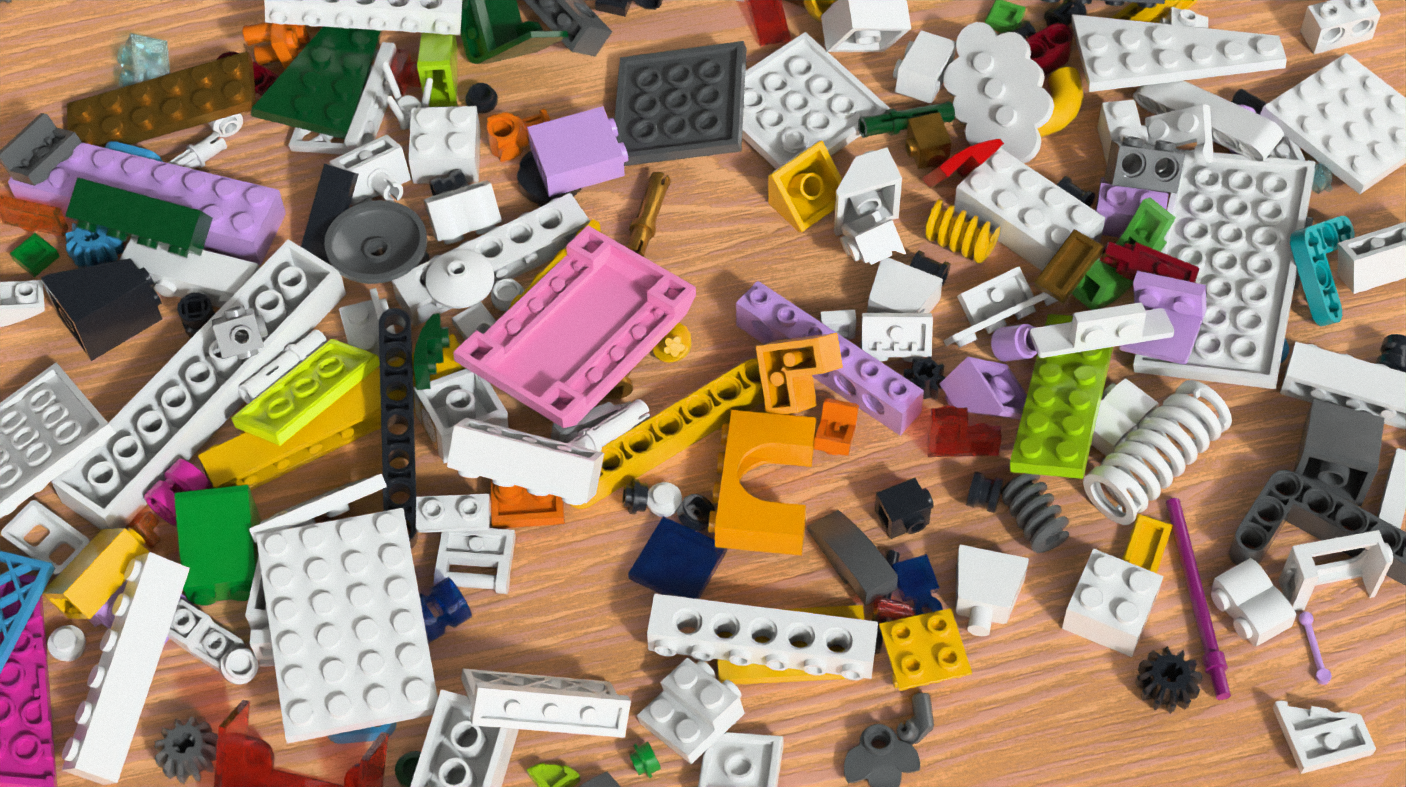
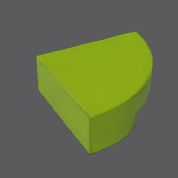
M539 763L527 769L528 776L537 787H573L581 781L580 775L566 765H545V763Z

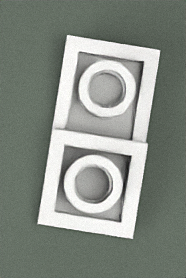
M182 599L178 602L167 637L197 659L221 673L220 663L224 654L232 648L245 647V643L241 638L215 624L206 613Z

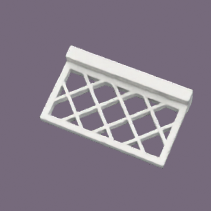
M382 42L380 49L376 50L373 59L375 60L374 65L370 68L366 86L344 143H331L330 139L334 137L321 133L310 141H302L303 137L311 131L295 127L288 145L291 151L344 155L375 140L389 104L387 97L392 96L393 93L385 75L382 62H388L396 82L403 66L394 43Z
M474 669L462 670L461 681L472 705L470 715L472 725L625 738L631 700L626 695H618L609 681Z

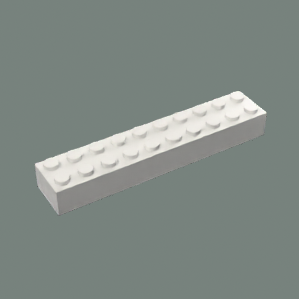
M288 239L109 422V425L116 434L110 437L101 447L94 449L80 459L74 467L64 471L51 481L61 502L99 529L125 528L147 505L144 495L157 481H165L164 473L178 459L189 461L243 404L244 400L238 392L239 386L281 356L283 350L289 344H297L305 338L346 295L339 271ZM244 306L245 310L253 308L255 317L263 316L268 336L262 337L264 347L258 349L259 353L249 358L238 359L237 355L222 359L212 327V320L225 316L224 311L233 307ZM238 330L236 334L244 335L247 331Z

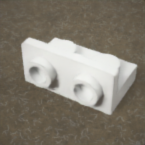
M373 288L369 289L372 300L341 307L339 311L348 344L377 354L380 360L379 319L382 313L388 310L389 307L386 298L379 299L377 289ZM394 325L386 329L388 332L396 334Z
M862 313L860 348L880 362L887 361L889 357H902L903 360L912 362L914 358L917 360L923 359V357L932 358V313Z
M489 494L416 497V530L419 533L488 530L490 524H492Z

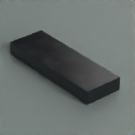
M324 163L301 247L330 264L324 245L326 232L334 219L349 209L359 174Z

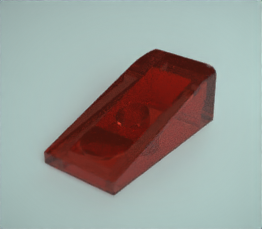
M746 0L760 47L791 41L782 0Z

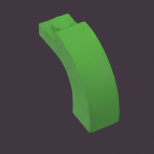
M1152 198L1144 199L1125 232L1115 244L1123 247L1125 243L1134 245L1137 242L1161 252L1167 243L1164 237L1176 217ZM1100 258L1096 260L1072 292L1073 296L1091 310L1101 309L1111 304L1133 286L1132 280L1115 272L1116 268L1099 261Z

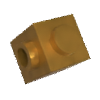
M940 112L908 119L905 148L908 157L914 158L918 169L937 167L950 158L952 142Z

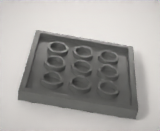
M744 41L620 57L615 123L618 130V137L616 139L618 143H624L628 154V161L624 162V166L741 152L747 54Z

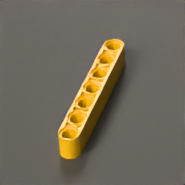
M754 358L745 361L603 446L601 452L604 453L596 495L587 503L571 506L577 509H585L630 483L633 478L640 477L723 426V423L728 424L730 422L731 410L749 411L764 402L761 381H751L761 380L758 359ZM723 397H732V399H727V400L722 399V398H723ZM703 414L704 416L694 417L692 415ZM667 431H673V432H675L674 434H671V435L663 434L664 432H667ZM636 449H645L643 452H634ZM609 466L617 467L616 469H613V470H605V469H604V468L609 467Z

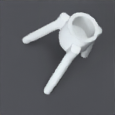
M383 61L382 66L395 97L394 100L392 96H388L387 101L399 120L400 128L403 130L410 129L411 108L429 107L433 80L432 78H427L422 102L410 95L402 97L388 62Z

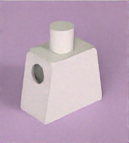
M887 257L880 261L869 295L867 313H930L941 298L943 279Z
M959 545L956 563L955 611L958 615L970 617L967 630L971 634L987 636L990 633L992 622L1000 624L1008 622L1025 580L1029 558Z

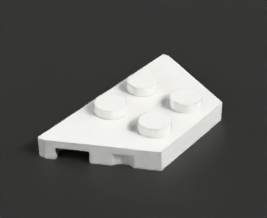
M382 474L351 482L277 512L261 521V524L249 528L254 542H257L256 535L316 524L314 517L324 513L330 518L350 510L348 503L387 486Z

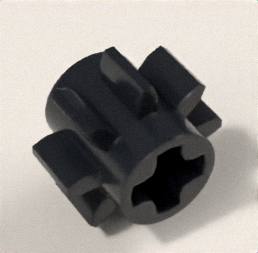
M931 357L920 360L914 358L912 360V369H904L903 377L924 390L923 399L932 397L935 400L938 398V388L942 389L939 383L946 378L943 376L944 365H938Z

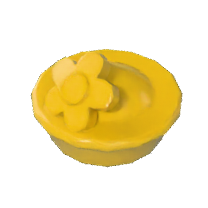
M678 322L652 349L656 358L667 363L677 362L685 358L690 352L692 345L688 328Z

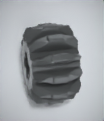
M191 716L186 725H183L180 720L175 718L174 726L176 728L173 730L162 728L161 733L164 739L155 741L154 747L158 752L155 756V761L159 767L163 768V773L169 779L176 776L180 783L185 784L189 776L192 775L196 781L200 782V772L205 770L213 773L214 766L211 761L221 759V753L217 748L220 745V739L216 733L212 732L210 724L206 721L199 724L197 719Z

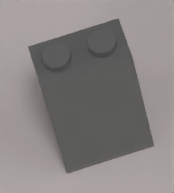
M1313 399L1306 417L1293 472L1354 505L1362 506L1378 470L1385 418L1373 415L1369 411L1354 410L1339 406L1331 401Z

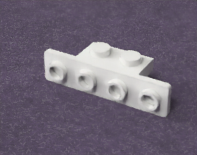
M1020 266L959 294L957 298L971 327L943 341L946 346L956 342L960 348L977 340L975 333L986 328L989 334L1000 327L1006 326L1007 324L1004 319L1013 314L1019 320L1036 311L1034 304L1044 300L1046 306L1058 300L1045 292L1034 296Z
M1142 302L1073 313L1072 322L1037 327L1030 330V338L1040 358L1174 336V328L1166 311L1163 308L1145 310Z

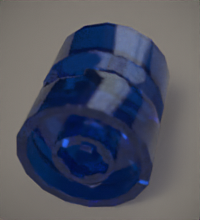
M449 577L431 586L428 595L419 593L428 644L444 635L447 626L456 628L472 618L471 610L464 596ZM433 606L440 615L436 618L430 610V608Z

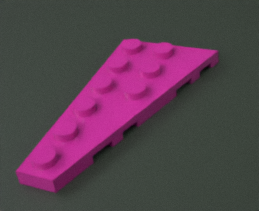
M21 575L19 579L22 587L34 582L37 576ZM13 580L0 586V598L16 591ZM42 595L0 674V787H57ZM20 600L2 608L5 619L19 612L22 606ZM3 632L0 633V646L5 638Z

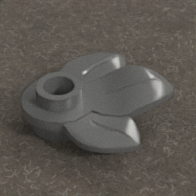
M883 724L867 727L861 734L860 744L849 750L844 762V776L847 783H856L867 779L870 787H899L902 772L914 773L920 771V759L915 748L909 743L898 740L895 732ZM881 740L886 746L882 749H876L872 746V742Z

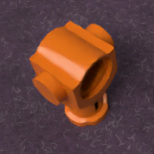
M540 109L538 114L523 119L518 115L514 116L508 112L494 114L487 118L486 125L491 153L498 157L501 162L512 160L519 156L523 151V147L528 146L527 127L551 121L546 109Z

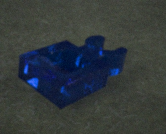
M927 554L897 562L891 566L898 575L897 588L902 601L905 602L913 599L915 604L912 610L913 616L924 614L922 611L923 607H928L933 612L943 610L941 602L931 595L936 593L940 587Z

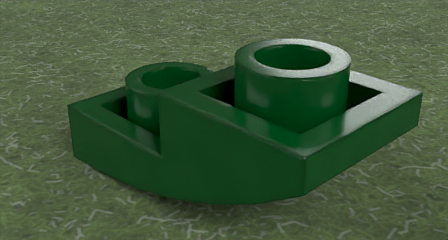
M440 313L432 314L427 320L415 346L414 373L417 390L431 389L430 375L437 374L436 363H444L443 348H450L448 327H441Z

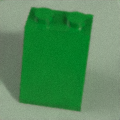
M239 485L175 493L180 564L190 568L183 587L187 599L192 604L201 606L211 605L216 601L232 599L235 601L249 600L259 556L257 542H254L249 528L261 524V517L249 486Z

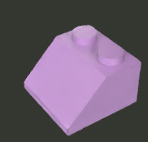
M1101 177L1096 212L1105 217L1102 235L1120 238L1144 199L1152 198L1166 209L1169 193L1114 186L1106 181L1104 177Z

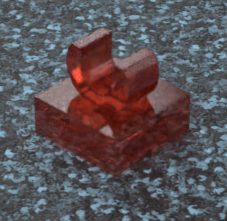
M397 49L390 69L401 95L404 96L408 85L414 88H421L417 62L411 61L410 51Z

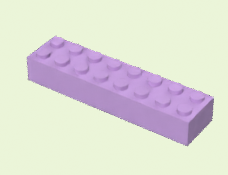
M80 143L73 150V155L69 159L60 162L50 171V176L42 183L33 186L13 180L12 177L8 181L18 206L66 217L77 177L200 210L213 217L203 250L258 263L260 266L286 215L280 191L277 189L86 143Z

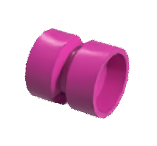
M178 459L164 473L165 481H157L144 495V499L149 507L163 520L176 527L175 493L213 489L208 478L198 468L184 459Z

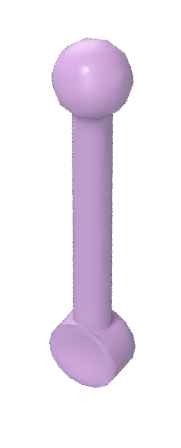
M1304 611L1299 615V622L1305 627L1317 667L1315 680L1321 685H1326L1331 680L1332 675L1323 664L1312 627L1313 615L1310 612Z

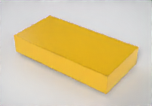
M1137 514L1122 560L1157 573L1173 525Z

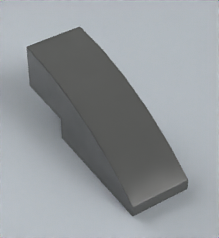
M836 510L807 526V530L845 585L850 583L865 606L897 589L898 575L870 539L842 512Z

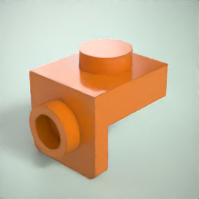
M826 398L823 403L821 421L815 436L813 449L824 451L830 455L840 454L848 456L856 432L859 405Z

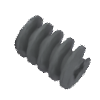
M1022 474L1005 484L1001 490L1002 500L1009 507L1011 516L1016 518V523L1023 530L1026 540L1030 541L1032 550L1036 553H1043L1056 548L1067 540L1069 532L1063 531V529L1067 527L1069 520L1064 516L1058 517L1062 512L1059 505L1050 506L1055 499L1053 494H1044L1047 490L1045 482L1036 483L1040 475Z

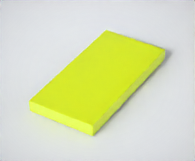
M330 339L231 418L234 426L281 446L379 367V357L377 354L335 339Z

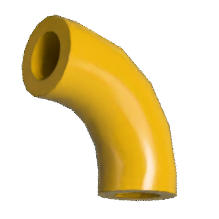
M1064 67L1056 70L1049 76L1048 84L1051 90L1054 110L1049 121L1038 128L1040 137L1063 130L1076 118L1084 99L1081 76L1076 68Z

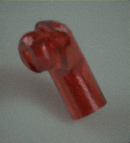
M879 596L874 602L873 613L891 618L892 621L916 616L913 608L908 603Z

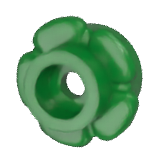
M648 741L639 746L634 743L633 747L636 752L629 755L638 775L646 773L648 778H651L652 773L661 769L659 762Z

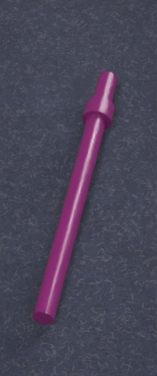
M1171 498L1166 501L1171 525H1173L1172 530L1204 650L1202 661L1205 673L1210 674L1216 699L1225 700L1231 697L1225 674L1228 666L1224 652L1219 651L1180 499Z

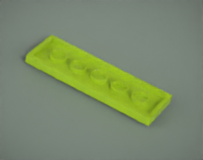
M1048 314L1045 326L1072 322L1073 316ZM1113 347L1040 358L1037 354L1010 459L1011 472L1084 478Z

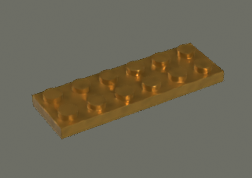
M248 51L67 103L68 131L75 132L82 143L104 148L110 141L131 145L250 111L256 103L253 59Z

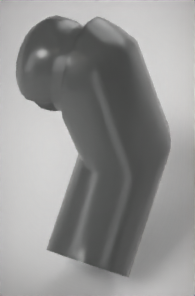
M918 693L912 696L914 716L907 720L905 724L900 722L897 727V735L901 741L911 745L918 744L933 730L934 719L931 696L928 693Z

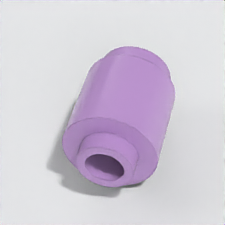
M1020 324L996 329L991 339L992 351L996 358L1003 362L1033 358L1037 352L1030 338V330L1037 327L1030 324Z

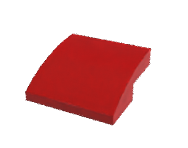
M993 139L970 146L932 169L921 179L931 188L949 177L955 170L962 177L982 165L1004 143L1001 139Z

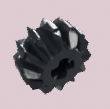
M1168 646L1163 649L1161 655L1152 650L1148 654L1147 661L1143 660L1140 662L1138 667L1140 675L1137 676L1136 687L1143 689L1141 693L1142 700H1154V710L1160 708L1161 704L1166 705L1170 714L1175 711L1176 705L1185 710L1189 707L1191 699L1195 700L1200 692L1198 685L1201 683L1202 673L1194 671L1197 666L1196 659L1184 660V650L1179 651L1177 656L1172 655Z

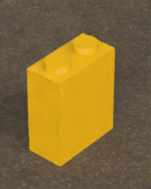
M125 528L101 529L47 586L42 595L67 618L91 619L126 581L124 575L130 561L139 555L149 552L143 546L145 540L131 528L128 530Z

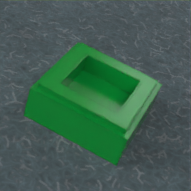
M36 233L10 253L13 261L33 277H36L60 257L57 249Z

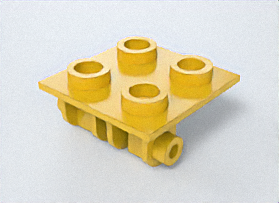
M951 608L879 624L893 670L891 677L894 688L904 691L908 688L926 686L931 683H940V681L972 675Z

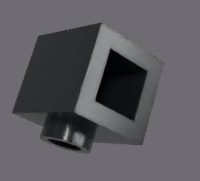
M916 478L876 493L875 512L890 539L905 533H917L930 523L931 509L934 507V503L929 491L926 488L922 489Z

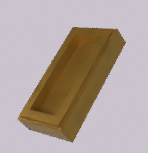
M1074 229L1035 280V287L1064 304L1103 252V245Z

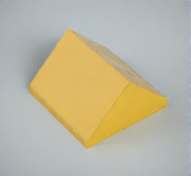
M822 140L817 141L768 175V204L798 232H803L835 209L836 190L843 180Z

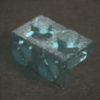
M130 33L125 45H120L117 54V62L121 64L122 68L119 76V87L170 74L168 42Z

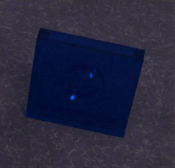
M663 516L630 569L628 576L630 580L662 595L699 599L727 553V548L715 547L714 539Z

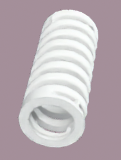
M1195 380L1183 382L1176 389L1175 394L1170 395L1164 400L1162 406L1156 408L1151 413L1150 418H1146L1139 424L1138 430L1132 431L1127 436L1126 441L1117 445L1114 452L1102 460L1100 466H1096L1084 477V490L1090 501L1110 520L1122 525L1131 524L1136 519L1137 513H1142L1147 509L1148 500L1153 501L1160 496L1161 489L1169 487L1173 482V477H1178L1185 471V465L1194 463L1197 460L1198 453L1206 451L1209 448L1210 441L1217 440L1221 433L1231 426L1232 418L1228 406L1209 386ZM1200 396L1208 400L1215 407L1219 418L1210 408L1198 400ZM1178 422L1186 426L1193 433L1196 440L1188 436L1179 426ZM1166 434L1170 435L1173 439H1175L1184 451L1178 449L1168 439ZM1154 446H1156L1162 452H1164L1166 456L1170 459L1171 463L1165 460L1157 452ZM1143 459L1148 461L1157 470L1158 474L1153 472ZM1130 470H1131L1132 472H1134L1137 476H1139V477L1142 479V481L1145 483L1146 486H1144L1143 484H1141V483L1133 476V474L1130 472ZM1100 483L1105 484L1109 493L1120 505L1114 507L1102 491ZM1122 506L1126 508V513L1122 511Z

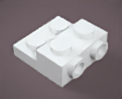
M687 657L661 681L664 691L637 715V718L643 727L692 764L737 722L745 712L740 700L742 694L733 682L728 679L723 683L715 679V672L705 661L700 660L698 663H694Z

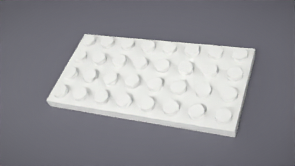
M1213 152V161L1211 163L1200 165L1196 162L1183 165L1178 193L1170 194L1167 211L1175 216L1176 219L1164 237L1167 243L1161 252L1200 268L1195 283L1206 285L1207 310L1187 364L1183 365L1135 354L1134 372L1276 389L1297 274V266L1290 246V236L1292 232L1305 228L1315 174V161L1267 157L1263 162H1257L1243 155Z

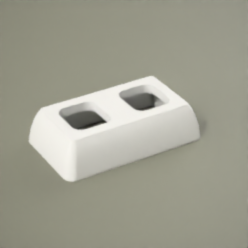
M36 500L30 501L1 530V535L32 559L51 563L55 567L53 572L55 576H58L90 542L86 536ZM36 525H42L50 531V534L38 546H31L24 540V537ZM63 543L75 549L62 565H57L49 559V556Z

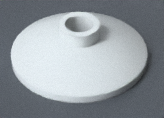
M455 250L441 255L430 265L426 273V287L429 295L437 303L448 308L461 309L474 306L489 295L494 285V272L489 261L482 255L469 250Z

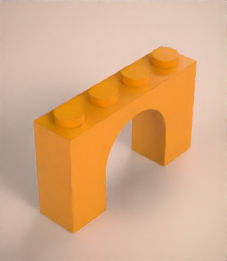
M731 410L729 424L723 423L721 445H726V451L719 452L717 461V473L722 474L721 481L714 482L713 503H718L717 511H710L708 532L715 533L716 548L802 556L806 505L769 502L757 499L744 490L740 481L748 471L764 464L812 467L816 417Z

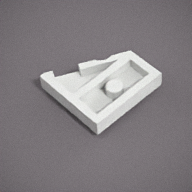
M1281 700L1276 701L1273 706V711L1301 774L1373 755L1376 750L1361 714L1344 711L1335 713L1327 708L1311 706L1310 710L1288 706L1287 701Z

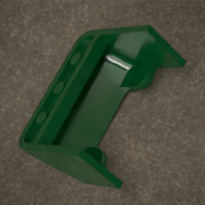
M462 0L460 34L466 56L473 64H488L536 53L568 37L567 31H543L540 24L535 21L522 23L517 0Z

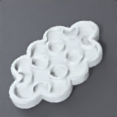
M984 22L969 24L961 30L957 37L956 48L959 57L948 65L943 78L945 88L955 97L953 101L955 117L966 125V140L971 146L988 140L1001 139L1004 144L1000 148L1023 163L1029 162L1040 150L1041 137L1038 128L1049 121L1054 110L1052 97L1042 88L1044 72L1035 61L1030 59V45L1021 35L1015 32L997 35L993 28Z

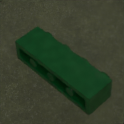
M78 177L65 215L76 221L75 227L81 230L96 233L97 228L107 230L106 236L125 242L127 236L138 239L136 244L153 250H157L158 245L169 247L168 253L182 258H187L189 253L201 256L213 217L197 209Z

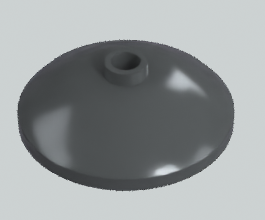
M368 201L352 206L337 216L326 232L324 245L330 265L340 275L359 283L378 284L398 279L418 265L427 248V233L421 218L407 206L392 201Z

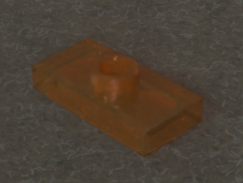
M3 195L0 196V218L3 224L20 227L28 232L38 231L62 237L65 236L68 225L59 207Z

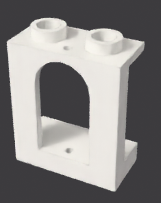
M1379 530L1292 546L1278 581L1283 595L1295 612L1305 610L1314 587L1326 583L1362 577L1369 597H1375L1393 563L1392 550L1388 543H1384ZM1365 548L1358 556L1344 561L1315 566L1312 558Z

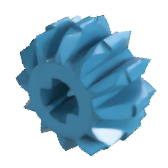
M72 223V231L65 233L66 251L79 268L118 261L117 255L124 252V241L106 236L107 230L97 228L96 233H91L76 228V223Z

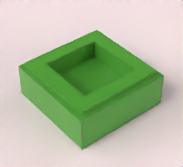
M995 0L985 19V23L990 25L994 31L1010 32L1018 28V24L1022 22L1026 7L1004 0Z

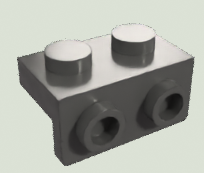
M40 113L0 150V162L13 180L35 186L45 181L50 176V171L60 162L69 159L73 155V150L82 142L75 132L57 128L47 114Z

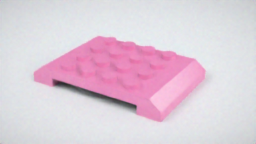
M590 226L585 227L566 245L567 255L484 334L476 330L453 352L454 360L562 428L576 426L687 314L696 297L695 286Z

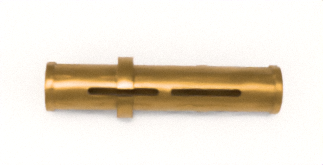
M653 172L650 175L637 217L631 221L629 226L630 236L626 247L643 257L645 256L649 240L655 236V223L671 183L668 175L665 177L664 182L661 183L665 174L663 172Z

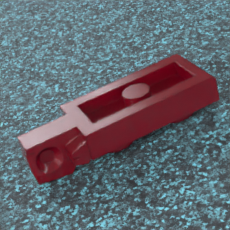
M1109 241L1103 248L1104 250L1099 260L1116 268L1115 272L1117 274L1123 275L1122 277L1134 281L1137 271L1195 283L1200 269L1195 265L1137 242L1134 245L1125 243L1122 247Z

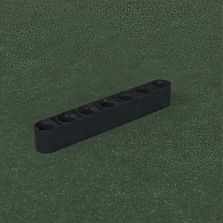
M391 308L383 312L379 319L383 479L387 486L383 488L384 511L404 509L406 525L411 531L409 542L412 549L417 543L418 532L416 530L417 494L411 321L409 315L404 310ZM394 324L401 325L404 328L403 331L397 334L390 333L386 329ZM394 357H400L405 360V363L399 367H392L387 362ZM395 390L403 391L406 394L405 398L398 401L390 399L388 395ZM394 424H403L408 428L406 432L399 435L389 431L390 427ZM401 457L409 463L402 469H395L391 467L390 462L395 458ZM400 491L410 496L408 501L401 504L395 503L390 499L394 493Z

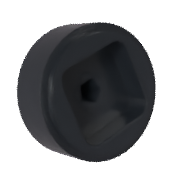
M690 494L679 505L677 515L680 522L688 529L703 531L709 527L710 511H715V508L706 497L699 494Z

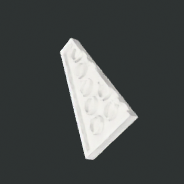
M1072 14V27L1089 92L1286 67L1287 58L1280 37L1277 35Z

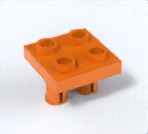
M262 22L244 25L242 29L244 40L248 46L271 41L270 44L254 46L255 59L261 66L281 61L284 69H286L305 48V44L309 43V35L305 25Z
M490 479L491 522L493 528L503 529L565 524L562 497L551 494L537 496L528 493L525 487L517 485L512 487L498 486L492 482L493 479Z

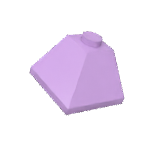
M967 357L939 383L946 394L945 399L947 403L956 411L1021 420L1027 394L1007 364Z

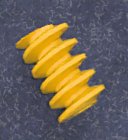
M938 199L932 207L925 224L926 239L930 242L937 239L941 247H946L949 244L950 250L954 253L962 250V256L965 258H970L974 254V261L978 264L984 262L995 248L1000 234V226L993 233H990V221H986L980 228L978 227L979 216L975 215L967 222L966 210H962L956 217L954 216L955 205L951 204L943 211V200Z

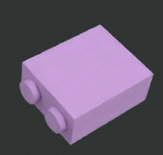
M603 106L527 127L530 149L549 197L625 176L624 162L628 161L627 150L623 142L618 143L616 139L618 137V130L613 117H607Z

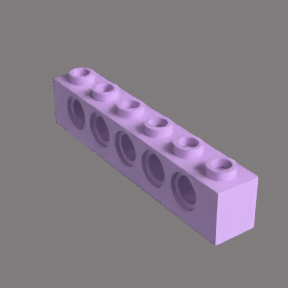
M759 281L736 302V326L763 344L775 340L836 333ZM837 333L843 367L824 374H815L812 377L849 402L858 404L861 410L901 436L920 415L924 390Z

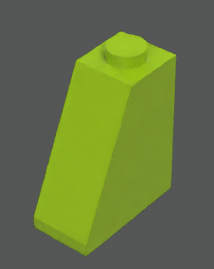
M421 33L417 67L422 93H424L427 78H432L433 83L429 107L457 106L456 35Z

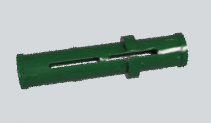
M950 101L901 111L888 109L885 110L884 114L860 117L858 119V129L863 138L884 133L897 135L901 130L907 129L908 119L940 112L944 123L953 122L955 119V109Z

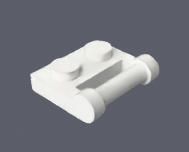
M1200 104L1145 118L1148 131L1147 144L1155 145L1156 140H1164L1176 143L1175 147L1197 142L1195 149L1183 152L1185 153L1183 165L1196 162L1202 165L1213 161L1210 106ZM1167 158L1157 161L1155 165L1156 173L1162 172L1167 167Z
M489 528L488 530L441 532L434 573V588L446 590L447 586L492 589L496 590L497 594H508L516 539L515 530ZM453 564L498 569L497 575L449 572V566Z

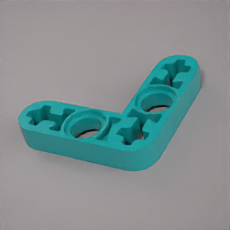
M1346 216L1335 217L1296 230L1290 236L1292 254L1314 321L1319 326L1335 324L1342 319L1343 310L1326 253L1337 250L1339 242L1355 238L1354 227Z

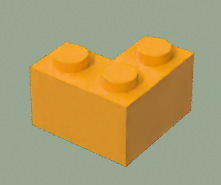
M837 333L775 340L755 346L766 413H797L817 406L812 375L824 374L843 367Z

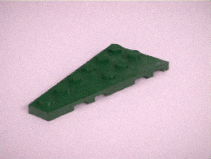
M323 26L251 108V117L345 139L360 102L383 30Z

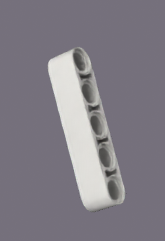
M1186 81L1143 85L1133 94V98L1142 108L1156 115L1200 104L1210 106L1212 141L1257 162H1263L1284 136L1282 129L1270 119Z

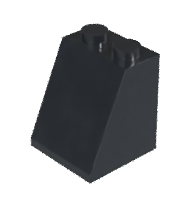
M130 258L47 274L41 277L58 317L91 361L162 320L158 308L162 302L156 291L151 287L154 285L153 279L144 267L138 269Z

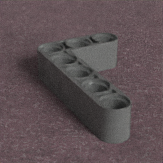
M1289 470L1276 471L1270 477L1239 525L1229 550L1230 559L1235 565H1239L1249 558H1252L1259 564L1286 521L1320 540L1379 530L1384 543L1390 545L1393 554V563L1386 576L1406 586L1405 531ZM1278 491H1283L1288 495L1280 494ZM1310 508H1315L1321 513L1314 512ZM1260 517L1269 518L1272 522L1264 521ZM1343 526L1351 527L1354 531L1347 530ZM1242 543L1251 544L1255 549L1247 548ZM1358 548L1342 552L1348 554L1351 557H1355L1362 553L1365 550V548Z

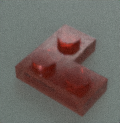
M950 405L931 408L927 440L928 457L999 456L1002 439L1001 425L990 426L980 423L968 426V408H957Z

